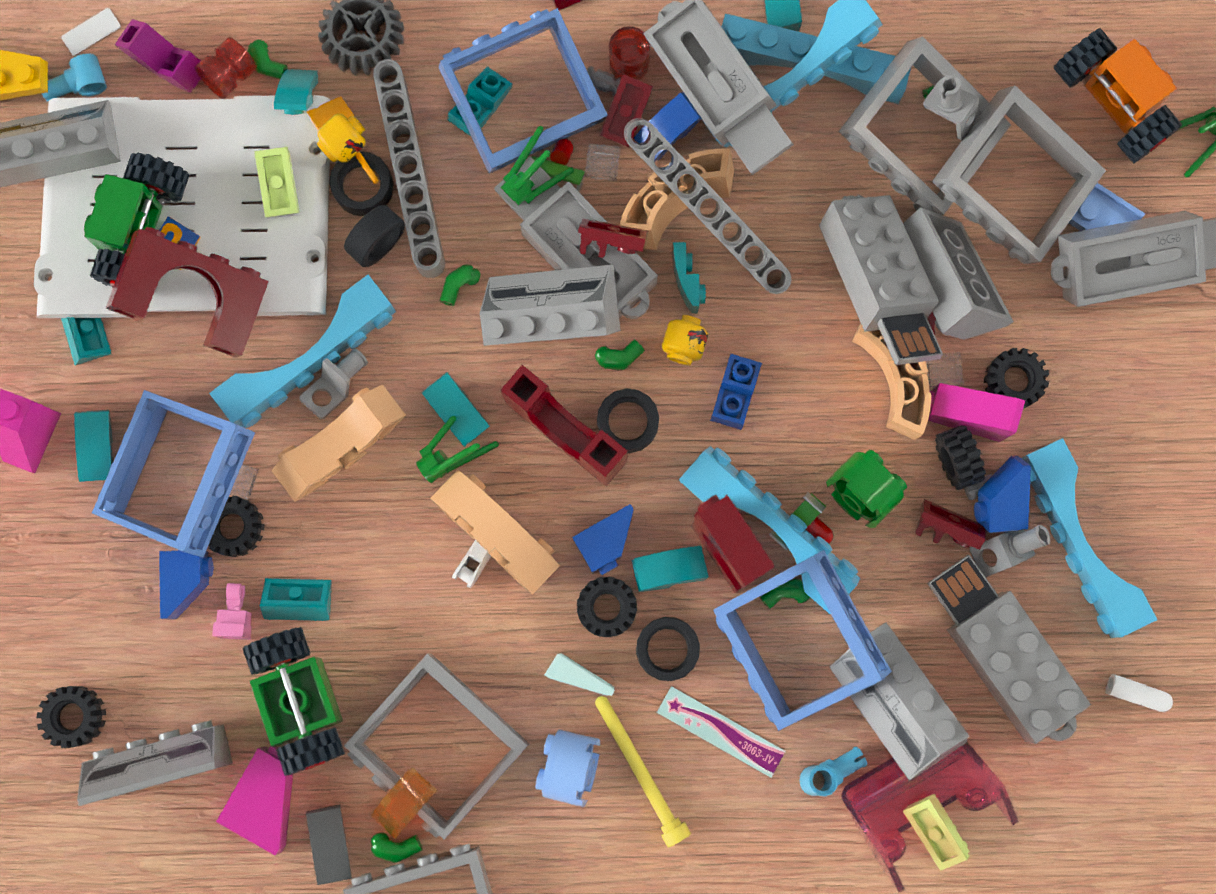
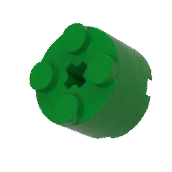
M870 449L866 453L855 452L826 481L827 487L833 485L835 491L831 495L848 515L856 521L863 517L869 521L865 526L875 528L903 500V491L907 488V484L897 474H891L882 465V458Z

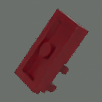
M623 74L600 136L630 148V145L624 138L625 126L632 119L642 117L653 86ZM638 126L634 127L631 132L632 140Z
M583 218L578 229V233H581L580 253L586 254L588 245L592 241H596V244L599 246L598 257L600 258L605 256L608 244L617 247L618 251L626 254H636L637 251L643 252L648 231Z
M924 499L921 505V517L916 525V535L921 536L924 529L933 527L935 533L933 534L932 542L936 544L940 542L944 533H946L960 546L966 548L972 546L976 549H981L986 540V529L982 525Z

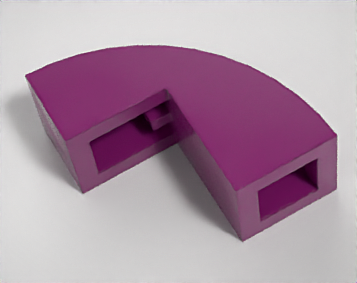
M132 19L114 44L149 71L189 93L193 91L208 69V66L190 51L174 47L151 26L138 20Z

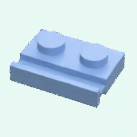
M1097 183L1069 224L1079 231L1139 220L1144 217L1145 213Z

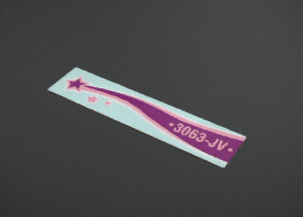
M672 686L657 711L663 717L770 778L773 776L785 753L783 749Z

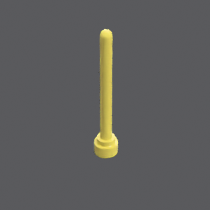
M599 696L595 701V705L663 824L661 827L663 834L661 836L668 848L691 835L689 828L685 822L681 823L678 817L674 818L606 697Z

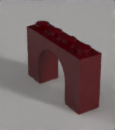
M145 227V230L138 229L134 232L105 309L140 321L145 318L156 286L165 273L175 269L194 271L208 281L216 298L215 314L203 346L234 358L242 356L269 281L260 278L261 273L252 268L242 266L240 270L230 266V261L220 255L210 254L209 257L197 252L198 247L191 243L178 240L176 244L164 239L165 234L154 228Z
M523 364L500 390L505 403L604 486L607 487L627 463L628 451L602 429L597 434L575 418L552 396L549 386Z
M716 494L699 505L691 527L734 593L775 567L728 495L719 499Z

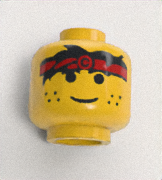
M335 114L317 131L319 141L316 144L332 162L335 163L339 160L345 163L365 147L366 141L362 133L366 129L353 115L347 118L342 114Z
M682 315L681 320L675 319L669 322L662 343V350L667 353L668 360L691 366L692 361H699L702 358L709 333L704 327L700 326V319L689 315Z

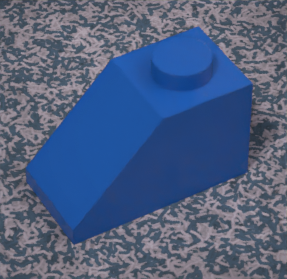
M1011 456L978 490V502L974 504V516L976 521L989 533L1028 529L1030 464L1019 456Z
M631 504L572 537L592 574L599 571L601 575H604L619 566L616 560L622 557L634 512Z
M180 550L159 551L160 619H177L209 585V577L213 575L214 566L208 551L205 552L204 557Z

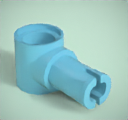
M81 54L72 58L69 61L70 68L64 70V74L49 79L48 92L41 94L49 102L53 98H59L72 92L74 94L79 93L82 96H94L104 92L107 85L97 56L94 54Z
M855 746L852 750L833 761L827 759L819 765L806 767L800 775V786L810 796L831 795L837 786L843 783V778L862 767H866L867 760L865 757L862 759L858 758L863 753ZM817 771L825 779L824 786L820 790L816 789L813 784V776Z

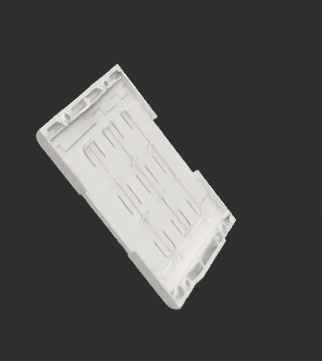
M313 95L312 105L307 111L304 110V113L299 115H288L284 113V110L274 109L275 96H234V99L140 100L139 97L53 98L49 100L48 113L109 100L121 162L44 178L40 257L35 263L34 288L38 293L37 318L126 317L105 309L113 289L112 286H106L102 282H97L94 278L90 277L94 262H89V260H95L98 249L84 237V223L87 216L92 214L94 208L92 204L96 203V188L99 184H102L104 179L93 178V176H105V174L123 178L132 153H142L145 156L150 154L154 158H163L166 162H173L174 166L182 167L189 175H196V177H189L181 201L174 202L171 200L169 202L163 198L161 200L157 199L163 205L156 230H160L169 216L201 236L196 244V247H198L197 252L208 257L210 254H217L227 258L230 261V266L240 270L244 266L260 272V278L269 282L257 316L326 315L330 159L316 144L319 141L318 129L307 111L313 108L316 109L331 100L324 96ZM245 147H269V149L288 147L300 213L267 218L265 217L263 204H243V202H263L259 177L244 175H258L254 151L267 150L245 149ZM166 148H197L189 150H166ZM164 203H195V205H164ZM242 230H267V232H242ZM241 258H266V260H241ZM314 258H319L317 262H313ZM175 269L165 273L159 280L147 312L215 311L216 298L211 285L200 274L187 269Z

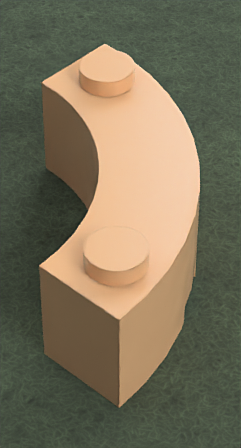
M711 149L689 154V158L685 160L721 198H730L734 175L731 150ZM653 173L648 177L649 182L637 195L634 193L621 217L620 225L647 230L644 249L657 250L659 240L666 227L678 214L688 207L656 173ZM690 174L682 175L677 182L678 189L680 191H688L692 188L694 179Z
M860 322L852 342L864 348L874 357L882 368L889 385L891 404L885 427L916 440L925 431L931 407V393L926 363L923 361L895 365L881 331L865 332Z
M383 384L372 390L368 387L360 390L353 396L352 400L354 402L326 428L298 447L291 445L278 455L280 460L272 469V472L294 502L328 483V479L335 475L343 466L345 469H348L367 454L366 449L375 444L379 439L383 440L405 418L406 414Z
M457 470L430 499L472 539H475L487 550L490 556L521 586L533 595L560 566L551 556L555 552L554 549L542 538L536 541L516 520L484 492L487 487L474 474H471L468 478Z

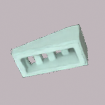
M563 653L556 655L544 675L550 679L606 696H612L615 691L613 685Z

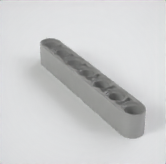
M386 59L380 61L375 66L373 76L412 259L422 276L435 278L443 272L445 259L408 88L400 65L396 61ZM389 75L397 76L396 80L392 83L383 82ZM400 104L404 106L398 113L389 112L390 108L394 105ZM399 135H410L409 140L405 143L395 142ZM406 165H417L414 172L410 174L402 173V169ZM414 194L424 196L418 204H410L408 200ZM427 224L430 226L426 234H415V229L419 225ZM428 254L437 256L436 262L433 265L424 266L421 264L424 256Z
M635 118L629 121L624 129V138L630 147L768 292L780 294L786 291L792 279L789 270L651 123L642 118ZM638 125L646 126L649 132L648 138L643 143H635L631 138L632 130ZM669 150L671 153L669 165L662 168L657 167L654 162L657 152ZM685 174L692 175L694 179L692 188L688 191H680L677 186L678 179ZM708 198L714 199L716 201L714 212L709 215L701 214V203ZM730 222L737 223V234L732 238H724L722 233L724 226ZM751 246H758L760 248L759 257L754 261H746V250ZM772 270H781L782 275L779 282L768 284L767 275Z

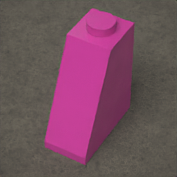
M939 383L930 391L931 407L928 421L951 428L963 425L974 435L1001 442L1017 432L1025 400Z
M0 388V456L2 461L35 474L61 413Z
M270 745L269 748L266 746L257 748L216 822L276 856L283 852L286 847L293 774L284 775L276 751L280 747Z

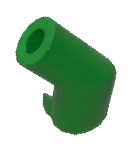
M257 39L250 43L247 55L255 71L259 74L281 79L288 66L270 60L268 49H266L268 45L265 41Z
M463 264L448 274L439 302L455 306L460 287L465 284L476 285L480 280V271L473 268L472 265Z
M634 339L623 350L609 349L607 346L598 348L595 352V360L604 369L622 371L629 367L645 350Z
M791 579L759 597L769 609L784 597L793 598L798 603H805L810 599V596L804 592L801 579Z
M380 832L375 834L370 841L372 845L371 851L376 857L393 863L400 862L423 851L417 835L396 843L390 841L385 833Z

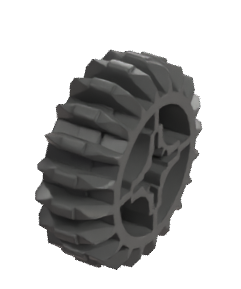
M331 0L330 5L333 10L323 9L322 14L326 20L319 21L318 25L322 31L318 33V38L323 43L321 48L324 54L329 55L330 62L333 65L338 64L343 72L350 67L352 74L355 76L359 73L360 69H363L365 75L369 76L370 68L375 67L382 60H392L390 54L399 55L400 49L398 45L404 44V37L401 33L404 32L405 28L403 22L400 21L401 15L399 11L394 10V5L390 0L385 2L384 0H342L339 3ZM385 22V34L382 40L378 42L376 34L380 31V26ZM343 23H345L347 30L342 35L343 39L338 43L339 30ZM355 28H356L358 31H362V30H363L364 33H365V30H366V32H367V34H368V37H367L365 34L360 35L359 32H358V35H357V33H356V31H355Z

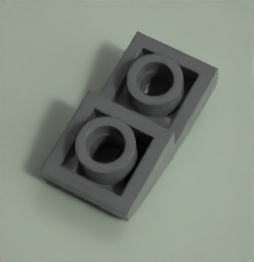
M335 805L306 811L317 886L352 879L341 806Z

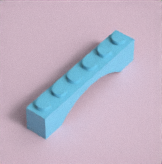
M838 0L828 8L820 34L804 59L790 72L764 86L777 105L770 112L774 111L781 104L787 106L799 96L798 91L807 84L812 86L825 76L824 71L834 63L836 65L841 64L851 56V49L860 42L865 44L877 36L879 33L878 28L883 24L866 0ZM728 142L724 145V147H728L729 145L732 147V145L730 144V142Z
M725 14L722 23L723 30L749 66L771 65L794 68L804 59L818 36ZM855 46L851 49L852 54L848 59L839 65L832 64L824 72L825 76L840 81L867 95L896 56ZM911 68L887 98V102L899 104L906 90Z
M366 275L342 293L338 310L329 328L320 340L305 354L289 364L270 371L235 373L209 394L230 422L249 428L261 419L262 416L260 414L269 407L276 408L284 403L288 398L287 394L296 387L302 388L314 379L313 374L322 368V362L326 358L333 364L337 363L341 358L340 354L349 347L353 349L361 345L367 338L366 334L374 328L381 329L393 319L392 315L396 311L371 277Z
M1064 439L1057 440L1022 457L1021 459L1031 465L1030 483L1037 494L1035 502L1040 511L1048 515L1052 523L1050 530L1054 539L1058 543H1062L1068 554L1065 558L1069 568L1073 573L1078 574L1083 583L1081 591L1088 603H1093L1099 614L1097 622L1101 630L1105 634H1109L1110 638H1121L1156 621L1157 618L1142 589L1124 581L1110 571L1096 556L1086 541L1078 521L1075 505V483L1078 466Z
M709 446L681 476L679 481L702 502L716 494L719 499L728 495L736 508L756 516L771 527L785 542L797 564L824 550L848 594L858 585L860 577L857 575L858 570L846 559L839 560L831 552L833 550L832 547L819 536L814 538L805 530L807 525L794 514L789 516L780 508L782 504L773 494L769 492L764 494L756 487V480L745 470L739 472L731 465V458L719 448L714 450ZM808 572L802 573L804 592L831 614Z

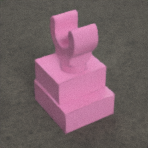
M227 583V610H217L216 623L213 622L212 636L220 639H251L252 613L241 611L245 597V586Z

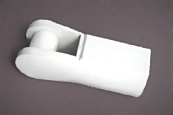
M475 540L456 568L452 578L455 580L460 578L468 583V588H472L491 558L489 552ZM471 558L480 563L475 572L466 567Z
M1111 674L1107 682L1105 694L1159 712H1166L1173 705V699L1170 694L1115 674Z

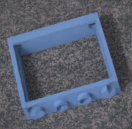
M558 8L550 12L547 9L541 12L539 10L530 16V21L521 25L518 21L512 22L501 29V34L492 38L489 34L483 35L472 42V47L461 51L460 47L454 48L450 53L443 55V60H440L439 70L489 174L516 162L531 137L496 153H492L454 74L455 71L549 29L587 111L544 130L529 155L555 144L560 139H566L597 125L608 116Z
M144 390L129 427L123 436V441L115 460L110 467L103 488L98 495L92 514L180 551L204 557L255 432ZM167 410L222 431L178 536L124 514Z
M824 550L713 610L719 629L726 633L732 644L734 657L744 666L751 688L759 694L765 705L764 710L767 718L776 725L778 731L882 681L892 672ZM807 571L862 669L864 676L790 711L735 609Z

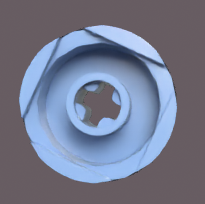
M558 730L555 735L548 734L544 745V755H548L545 769L540 768L536 779V789L542 790L544 798L581 807L586 805L588 800L581 798L584 791L591 792L594 783L599 754L593 753L594 745L600 746V739L564 730Z

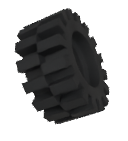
M1011 348L1009 351H1004L991 361V364L985 371L987 375L984 377V383L988 384L985 390L988 393L991 392L1025 400L1023 409L1027 408L1045 394L1044 389L1049 385V381H1046L1049 371H1044L1043 369L1046 363L1044 360L1039 362L1036 359L1039 356L1037 353L1029 354V349L1022 348L1018 351L1017 348ZM1017 367L1027 374L1028 384L1024 390L1014 391L1006 385L1004 377L1009 368Z
M961 425L936 434L935 442L937 444L936 450L939 452V461L943 464L942 468L943 471H946L947 479L951 481V485L956 490H961L985 480L986 470L983 467L985 465L984 460L980 457L982 455L981 451L977 449V442L975 438L972 439V433L970 430H967L966 426Z
M238 496L228 497L208 545L209 549L230 557L244 556L248 554V550H254L257 547L255 543L262 540L263 536L260 533L265 528V525L261 523L263 516L257 511L258 508L250 503V501ZM229 514H238L244 522L242 533L234 539L225 538L220 531L222 519Z
M610 576L599 577L587 583L584 589L581 590L577 600V613L582 625L592 634L606 638L622 634L632 625L637 613V601L632 589L624 581ZM603 594L615 596L620 603V612L612 620H602L594 612V603Z
M67 686L57 688L56 692L47 694L48 700L41 701L39 707L43 708L42 712H37L36 718H41L42 720L41 724H37L38 730H44L45 732L41 736L45 740L50 739L51 745L61 746V748L78 747L92 742V738L98 737L101 733L98 731L99 727H104L106 722L101 720L102 715H106V709L101 710L100 707L104 702L101 698L97 699L95 697L97 695L95 691H88V688L83 686ZM70 703L78 705L83 712V721L74 730L66 729L60 721L62 709Z

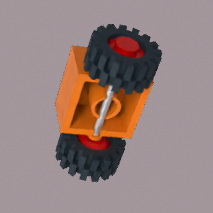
M1099 28L1072 47L1054 65V70L1069 88L1083 81L1088 75L1092 76L1084 86L1124 133L1131 130L1117 145L1134 164L1159 147L1182 126V123L1166 105L1156 110L1177 87L1173 84L1171 76L1165 70H1161L1155 63L1150 51L1145 46L1140 45L1135 38L1116 52L1118 49L1116 45Z

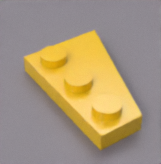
M0 50V100L48 92L47 61L41 57Z

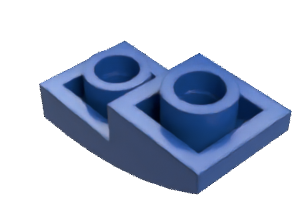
M681 92L648 122L673 145L678 139L686 137L702 118L685 93ZM646 126L634 136V140L637 143H643L648 138L649 132ZM668 150L657 152L654 162L660 160Z
M730 354L710 421L742 430L762 365L761 362Z

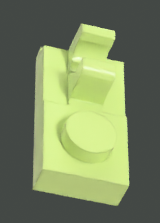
M288 147L254 151L265 217L300 213Z
M935 794L912 803L903 810L940 871L961 863L970 857L966 841H963L960 837L957 827L953 824Z

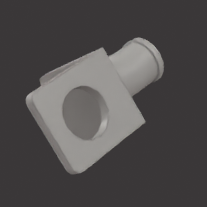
M947 75L940 79L923 102L924 108L956 124L957 138L963 140L980 115L979 97L961 89L959 78L957 77L954 83L953 75Z
M353 348L337 365H334L326 358L322 362V376L300 395V401L319 419H324L348 397L350 379L367 365L366 357L359 350ZM326 391L331 396V402L326 406H317L312 401V396L315 392Z
M1042 525L1027 531H1007L984 541L980 550L970 547V552L983 575L988 577L1035 556V549L1050 544V535ZM984 549H991L996 554L997 563L995 566H989L984 562L982 557Z

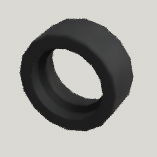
M360 151L370 168L377 172L381 181L378 193L371 199L362 202L354 201L344 192L343 182L346 175L353 169L362 167L355 156L345 163L338 160L330 174L329 184L334 198L343 210L355 216H365L372 209L380 205H387L393 195L394 184L387 165L380 157L370 152Z
M380 205L368 212L353 227L345 240L344 249L362 267H370L381 260L399 241L404 232L405 223L387 205Z
M625 388L614 391L604 399L598 409V430L602 429L625 448L628 453L643 450L652 443L658 432L659 414L657 406L648 395L639 390ZM621 403H635L646 412L648 419L647 427L644 433L636 439H621L615 436L610 429L609 415L613 408Z
M662 617L651 621L642 629L637 639L636 655L640 666L648 675L658 680L674 681L685 677L694 669L699 659L700 644L695 631L688 623L678 618ZM664 629H672L679 632L685 638L688 646L684 662L672 669H662L656 666L648 654V643L651 637Z

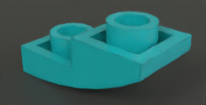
M488 66L469 84L468 92L465 95L480 128L494 114L513 83ZM455 105L448 113L447 120L471 136Z
M286 69L276 90L274 109L284 110V113L288 115L303 114L304 110L307 111L313 103L312 90L319 83L318 70Z
M673 242L672 259L677 286L691 314H698L700 304H705L706 286L705 284H699V274H686V272H692L693 263L692 253H686V242Z
M448 372L422 391L423 396L444 423L451 416L456 417V421L450 430L464 447L490 427L486 419L471 403L468 396Z
M110 411L75 412L74 427L79 482L106 480L113 463Z
M701 545L654 553L632 560L638 592L667 589L675 584L704 581L709 577Z

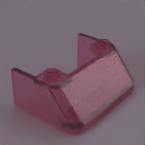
M968 742L910 781L895 760L891 758L847 784L842 791L841 796L846 809L875 859L899 893L905 890L893 863L899 860L906 851V843L900 833L912 826L903 812L908 805L932 794L936 795L943 807L958 800L965 809L970 811H980L995 803L1012 825L1019 822L1006 787Z

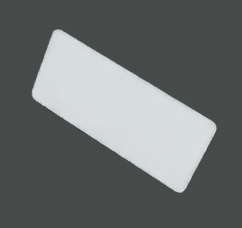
M106 8L65 33L61 38L71 54L75 56L119 29L121 25L110 8Z

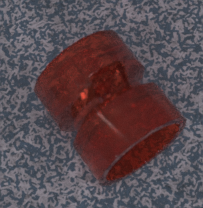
M633 26L618 29L610 38L609 69L616 79L618 77L622 78L624 74L636 80H641L648 72L650 66V43L643 34L645 32Z
M230 37L214 49L216 56H206L195 66V71L203 83L222 99L238 87L236 80L243 82L257 70V65L250 54L241 44Z

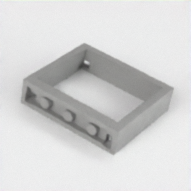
M922 36L906 42L839 130V133L851 143L849 147L852 150L861 152L869 160L868 164L874 171L884 174L891 181V186L895 191L906 195L914 203L913 207L916 211L922 207L944 215L953 203L943 197L945 193L940 190L938 194H935L866 128L912 66L934 86L947 75L954 76V83L958 77L961 82V89L979 97L980 115L988 106L989 102ZM1004 117L960 176L966 183L969 182L1011 124Z
M1014 85L999 90L933 179L932 183L945 193L943 197L946 200L955 202L963 209L962 213L968 220L978 223L983 227L989 239L1002 244L1009 251V256L1012 259L1017 258L1023 264L1042 261L1057 240L1058 235L1065 229L1106 170ZM1005 114L1076 179L1033 241H1030L960 177Z
M427 653L344 747L350 751L347 755L356 766L361 769L366 766L374 774L372 780L385 792L390 789L399 797L396 802L405 812L410 815L415 812L424 820L421 825L427 832H430L436 838L440 835L445 839L518 758L529 743L434 655ZM427 673L437 680L511 749L448 821L364 744Z
M470 844L451 848V855L438 858L437 853L417 859L418 865L405 868L404 863L387 867L384 869L385 875L372 878L371 873L362 874L359 877L352 878V884L347 886L343 893L369 894L465 864L470 865L477 894H492L480 847L471 848Z

